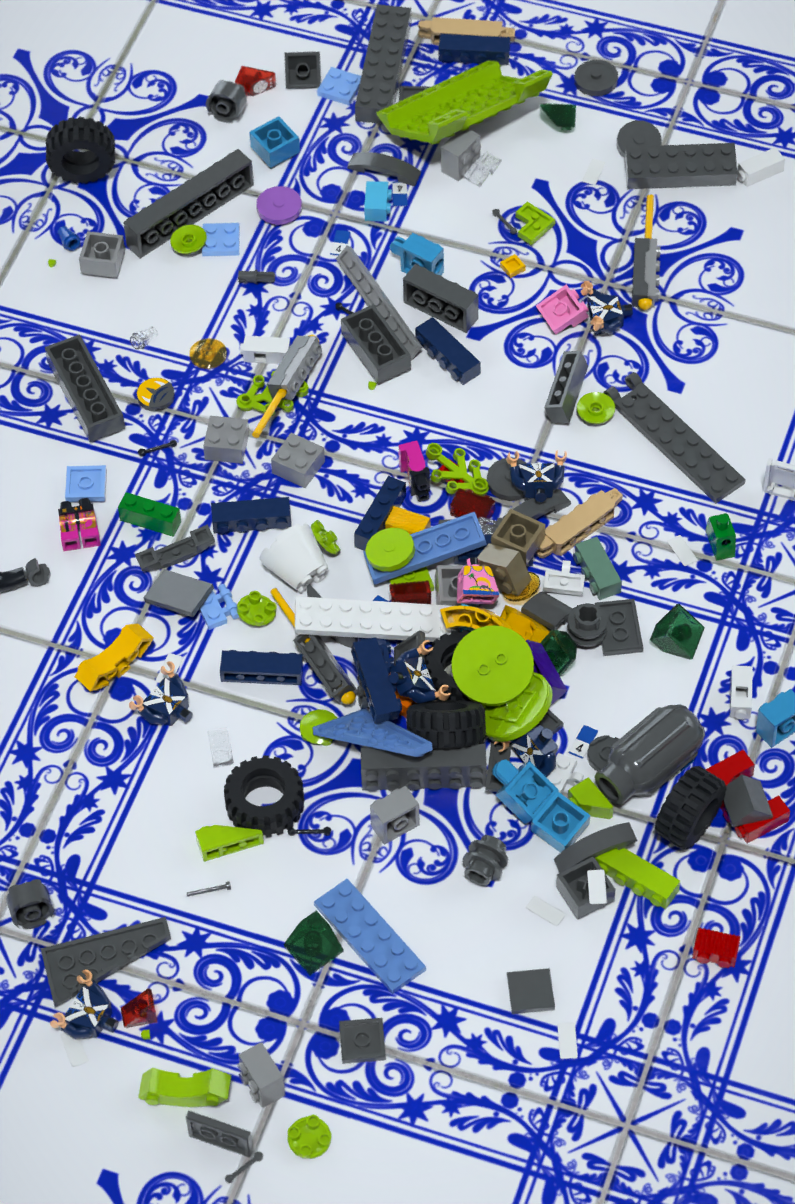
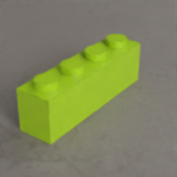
M616 847L595 857L606 875L613 878L619 885H625L632 889L636 895L649 899L655 906L667 909L680 890L679 879L625 848L618 850Z

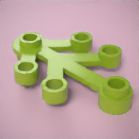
M256 375L253 378V385L249 391L237 397V406L242 411L255 409L265 413L273 399L268 386H266L262 394L255 395L259 388L265 385L262 375ZM305 381L296 393L297 397H304L308 394V384ZM281 400L277 407L282 408L285 412H290L294 408L293 401ZM265 401V402H268V404L263 405V404L258 403V402Z
M430 443L427 446L425 452L427 458L432 461L437 460L450 470H433L430 476L433 482L439 483L442 479H462L466 482L456 483L455 481H449L446 486V491L449 494H455L457 490L471 491L475 495L482 496L488 492V482L481 477V463L478 460L473 459L468 465L469 471L473 473L472 477L467 473L466 453L462 448L455 449L453 453V458L457 461L456 465L441 454L442 447L439 444Z

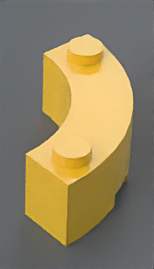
M451 606L440 609L446 629H456L459 627L478 629L484 626H503L513 630L500 616L483 608Z
M138 623L125 625L119 636L109 647L95 657L83 660L79 664L78 671L74 677L89 691L101 689L109 685L108 681L115 676L120 678L131 668L129 664L137 656L141 658L154 637Z

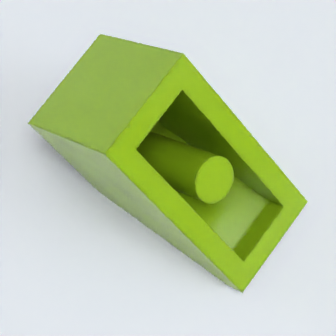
M589 777L568 789V799L591 815V817L611 819L613 817V805Z

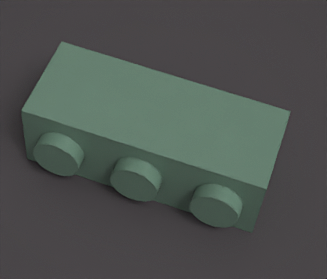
M598 537L575 544L573 557L576 564H580L582 575H585V579H588L590 582L591 592L596 594L599 600L621 593L622 581Z

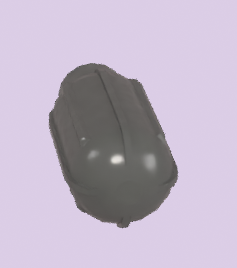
M667 705L662 708H656L611 746L607 764L595 774V782L598 788L608 800L617 805H622L632 795H651L697 756L705 736L704 727L695 714L684 705Z

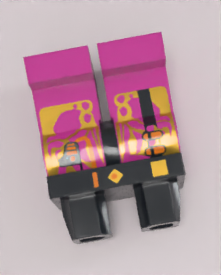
M418 441L399 445V468L401 473L407 472L411 496L416 495L418 501L429 499L430 470L425 465Z
M89 498L80 499L79 506L72 507L70 501L61 502L58 513L63 552L81 549L78 530L81 532L83 548L101 546L94 507L90 503ZM90 538H96L92 542H88L85 540ZM76 541V542H75L74 544H72V545H68V544L66 543V542Z

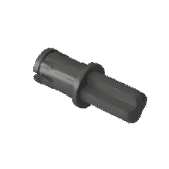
M257 269L255 271H238V282H251L255 284L257 282H275V273L258 272Z

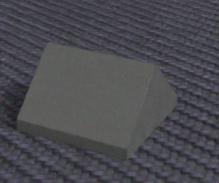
M320 51L284 52L286 88H313L321 85Z
M741 775L726 785L727 790L723 802L732 827L773 818L761 781Z

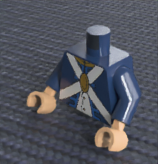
M587 280L581 284V288H583L581 294L584 296L588 294L587 308L589 309L590 324H592L595 335L603 333L613 334L623 327L624 316L633 315L632 305H621L618 296L600 293Z
M558 450L555 452L557 465L555 463L518 464V466L516 463L519 459V453L516 451L515 459H512L509 452L506 461L511 465L509 469L513 486L522 491L526 498H535L538 502L551 498L553 491L557 490L564 481L565 466H563V463L566 461L567 452H564V457L562 458L557 456Z
M429 640L423 641L417 649L412 648L402 653L395 661V666L390 669L389 681L395 684L400 696L408 697L418 704L434 701L436 698L445 701L451 694L444 693L448 690V685H442L435 692V687L423 657L419 656V654L427 655L433 650V648L428 650L424 647V645L430 642Z
M170 661L167 662L170 671H167L164 666L161 667V673L168 675L169 678L165 677L144 700L139 695L134 696L133 700L137 702V705L133 701L129 703V708L132 710L138 709V713L150 724L172 726L178 719L187 723L193 715L188 710L189 695L184 683L177 673L174 674L175 665Z
M538 726L519 738L502 742L503 748L499 752L508 749L509 743L512 742L511 746L524 763L530 761L547 778L556 768L558 745L552 739L553 732L550 729Z
M85 969L82 972L86 975V980L79 975L77 976V981L87 986H82L65 1016L60 1012L53 1015L59 1020V1023L55 1020L50 1022L52 1028L60 1026L63 1032L74 1039L97 1038L103 1028L114 1032L118 1026V1020L111 1018L110 1000L95 980L91 981L92 973Z

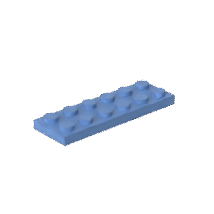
M475 512L410 534L415 545L414 557L401 569L391 572L377 570L368 562L366 551H363L375 585L485 546L487 543Z
M348 878L314 901V906L392 995L426 971L424 963Z

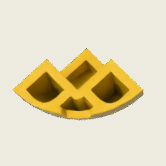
M505 605L500 617L515 632L521 635L525 641L530 640L543 644L550 635L547 628L521 613V611Z

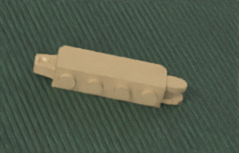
M433 17L432 21L421 20L418 22V28L420 29L418 36L431 39V43L434 45H439L440 34L510 37V41L515 40V29L503 27L502 21Z
M616 488L606 493L601 490L596 494H592L583 504L577 505L572 512L563 515L558 522L545 529V539L536 551L537 556L545 558L552 553L558 556L565 554L575 544L580 543L614 518L615 506L622 501L623 495Z

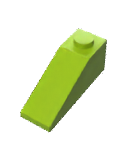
M213 825L210 827L204 826L195 831L196 841L204 862L264 844L262 830Z

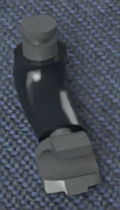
M34 558L25 565L26 570L20 567L0 572V592L27 584L28 581L32 586L45 585L48 583L50 575L49 567L46 564H38V560Z

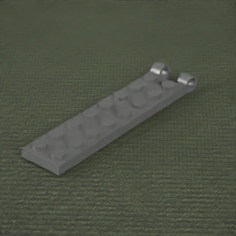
M636 372L625 377L627 386L633 390L625 396L621 397L618 390L613 386L603 392L612 398L615 408L715 504L745 484L746 479L642 382Z

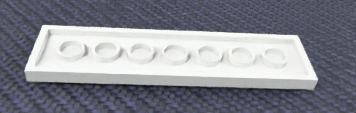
M295 596V634L406 640L420 630L425 632V640L433 642L435 639L440 640V636L446 633L450 635L456 629H446L440 609L451 607V605Z

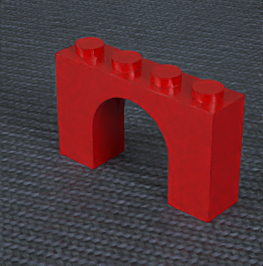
M741 750L705 770L722 779L728 785L741 775L753 776L755 764L747 753ZM779 795L768 801L773 818L735 826V831L739 838H743L748 844L789 821L790 809ZM723 802L720 809L723 811V815L726 821L730 823V819Z

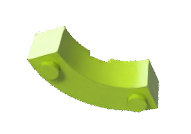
M152 1067L142 1074L138 1098L145 1100L149 1105L161 1104L180 1107L217 1106L228 1099L231 1075L211 1068L207 1071L193 1073V1077H180L179 1073Z

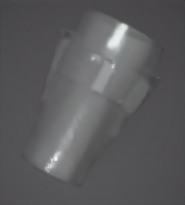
M151 326L134 332L130 337V343L136 350L144 349L158 336V331L155 327Z

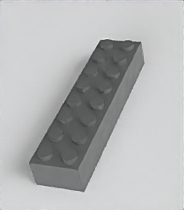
M378 4L376 6L355 104V120L357 122L383 124L376 112L396 102L412 24L410 7Z
M237 149L204 171L199 172L190 180L185 181L176 189L171 190L162 198L157 199L151 205L143 208L140 212L129 217L123 222L127 247L141 259L169 241L172 234L178 228L195 224L254 186L252 160Z

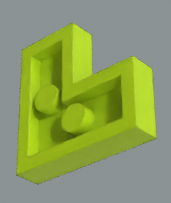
M526 202L515 212V217L526 223L518 231V237L530 245H533L555 225L553 217L529 202Z

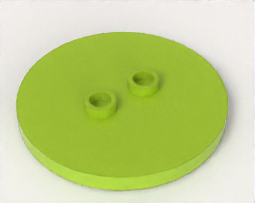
M484 626L471 631L458 643L452 657V674L459 690L473 702L486 706L504 705L517 699L527 689L533 677L534 660L528 643L517 632L503 626Z
M533 672L529 686L517 699L499 706L483 705L485 708L486 737L493 741L505 742L519 738L532 730L543 719L551 705L552 688L549 682L542 675Z

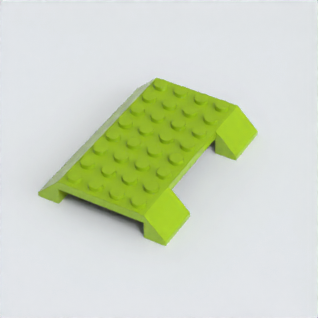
M488 60L376 113L392 135L437 144L445 137L454 136L455 132L467 130L472 124L482 123L483 119L487 117H494L500 111L511 109L514 104H521L529 97L538 96L540 92L546 90L553 74L552 71L540 69L521 79L503 76L499 62Z

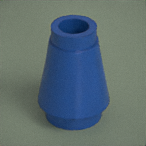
M66 226L58 229V234L64 248L70 251L76 250L80 245L79 236Z

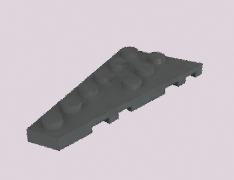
M166 917L41 948L54 1007L56 1008L78 995L82 986H87L77 981V976L79 975L86 980V975L82 972L83 970H89L92 973L91 981L95 980L98 983L169 941L171 935Z

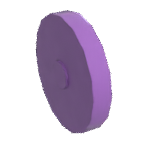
M274 186L268 188L257 199V212L260 218L273 225L290 223L298 218L302 211V200L299 194L289 187Z

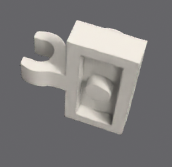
M563 560L561 572L545 571L543 591L583 596L585 575L570 573L571 561Z
M560 753L556 756V768L547 779L562 794L567 783L575 786L583 781L584 775L579 772L573 773L577 766V759Z

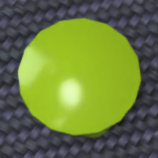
M319 520L311 524V529L318 544L329 553L336 555L340 548L335 542L338 539L335 533L324 529L323 524Z
M251 591L249 595L241 598L237 604L239 617L250 625H267L276 616V603L261 595L258 591Z
M318 709L310 711L300 721L299 729L302 739L313 744L329 746L334 739L313 735L312 727L334 720L337 717L327 710Z
M309 1115L298 1119L289 1127L287 1141L290 1149L296 1155L302 1158L313 1159L321 1156L328 1150L331 1144V1131L329 1126L319 1119L317 1115Z

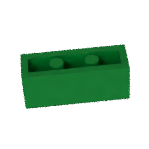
M125 492L118 506L120 521L174 537L181 524L180 508Z

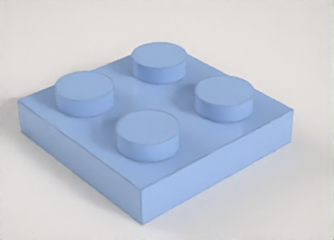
M331 67L317 90V96L350 105L359 90L361 76Z
M239 223L203 224L202 228L206 232L207 240L202 247V256L239 255Z
M106 465L67 466L66 501L79 502L83 498H89L90 502L105 501Z

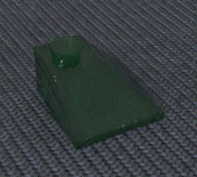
M540 104V108L557 127H561V130H571L572 127H575L577 104Z
M676 604L655 625L650 641L662 652L691 660L695 655L705 627L684 607Z
M553 629L541 641L559 676H561L575 661L577 645L566 631Z
M317 910L300 921L283 944L286 950L310 976L344 952L331 926Z

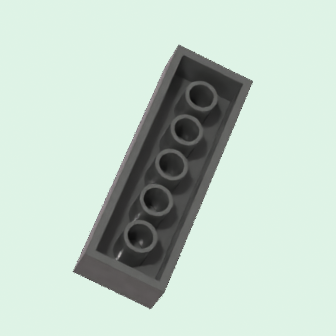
M735 143L626 147L625 150L627 189L736 185L738 172Z
M80 334L45 347L47 362L89 442L125 429L123 414Z
M486 744L458 748H432V751L425 753L421 757L372 747L361 748L362 790L371 792L377 790L393 791L404 786L410 790L486 787Z

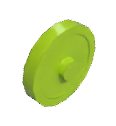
M387 528L377 532L370 538L365 551L368 562L373 568L391 572L401 569L414 557L415 545L412 536L407 531L400 528Z

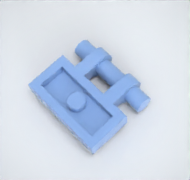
M225 584L218 586L219 594L215 595L212 591L199 609L209 630L227 624V616L231 615L233 619L239 618L237 604L233 602L232 594ZM225 602L226 607L221 608L219 603Z

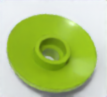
M185 225L178 228L172 234L170 243L176 252L189 254L198 251L204 246L207 235L205 230L198 225Z
M591 392L579 399L577 412L584 421L600 424L612 418L615 413V403L611 397L604 393Z

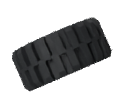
M72 117L68 118L67 121H60L47 134L46 163L48 168L58 178L62 177L67 182L69 180L72 183L82 182L84 184L88 183V181L95 182L98 178L102 179L106 176V173L108 174L115 164V140L113 133L106 125L104 126L100 121L96 122L93 118L84 119V117L74 119ZM75 149H86V150H89V151L76 152V151H72V150H75Z
M463 630V632L452 631L450 635L446 633L440 636V640L435 639L431 646L428 647V650L431 648L433 650L425 656L424 662L435 687V692L442 685L449 686L448 690L444 692L446 694L451 693L447 700L472 701L459 690L453 676L445 671L446 667L452 664L454 651L462 638L469 633L468 630Z
M437 700L413 704L407 710V730L432 742V748H458L476 745L483 742L486 737L485 708L478 702L465 700Z
M263 755V758L251 757L250 761L244 760L240 762V767L235 766L231 770V774L226 778V785H224L225 806L227 815L233 821L235 827L262 830L266 838L272 837L271 834H282L284 829L292 828L293 822L296 823L300 819V814L304 809L303 782L296 768H291L289 762H281V758L274 757L272 759ZM259 787H272L283 794L276 803L268 806L253 805L245 799L251 791Z
M694 766L687 770L674 785L672 791L666 797L660 813H658L657 821L655 822L657 834L680 849H689L694 846L711 825L712 820L716 817L723 803L722 801L727 790L725 782L700 766Z

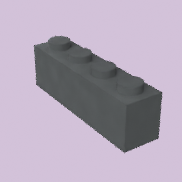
M582 351L563 352L544 407L551 423L570 422L588 369V364Z

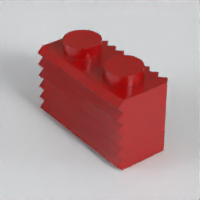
M700 927L697 931L692 958L703 964L709 962L717 963L722 968L735 967L741 937Z

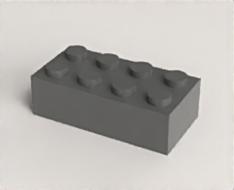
M416 264L403 278V300L405 304L465 333L478 320L479 295L474 291L468 290L458 283L449 281L443 276L437 275L425 267H420Z
M374 304L341 318L342 335L378 384L411 369L410 353Z

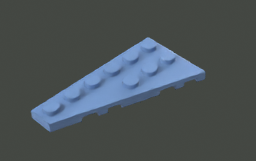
M361 709L312 727L313 735L414 757H421L433 750L432 742L390 721L374 724L371 712L366 709Z

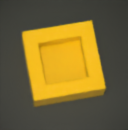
M516 254L500 262V267L510 278L526 270V265Z

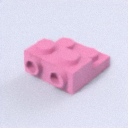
M567 284L536 305L555 335L569 325H572L574 328L589 317L586 313L589 309L583 301L579 303L577 300L580 298L574 288L570 290Z

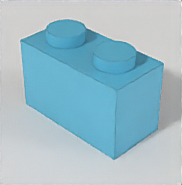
M366 181L365 221H387V214H391V203H388V200H392V189H389L388 182Z

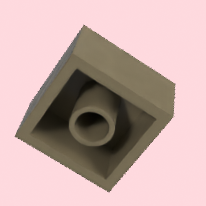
M510 509L491 536V544L519 551L527 566L545 539V524Z
M489 543L477 557L479 559V566H489L491 568L498 590L506 594L519 596L532 580L519 551Z

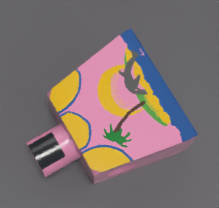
M476 557L467 559V566H463L458 574L457 603L494 604L499 597V591L491 568L489 566H479V559Z

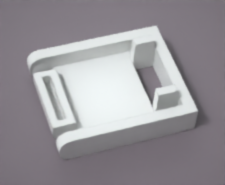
M769 458L766 464L763 492L795 501V465L778 460L773 463V459ZM775 483L793 488V490L775 485Z

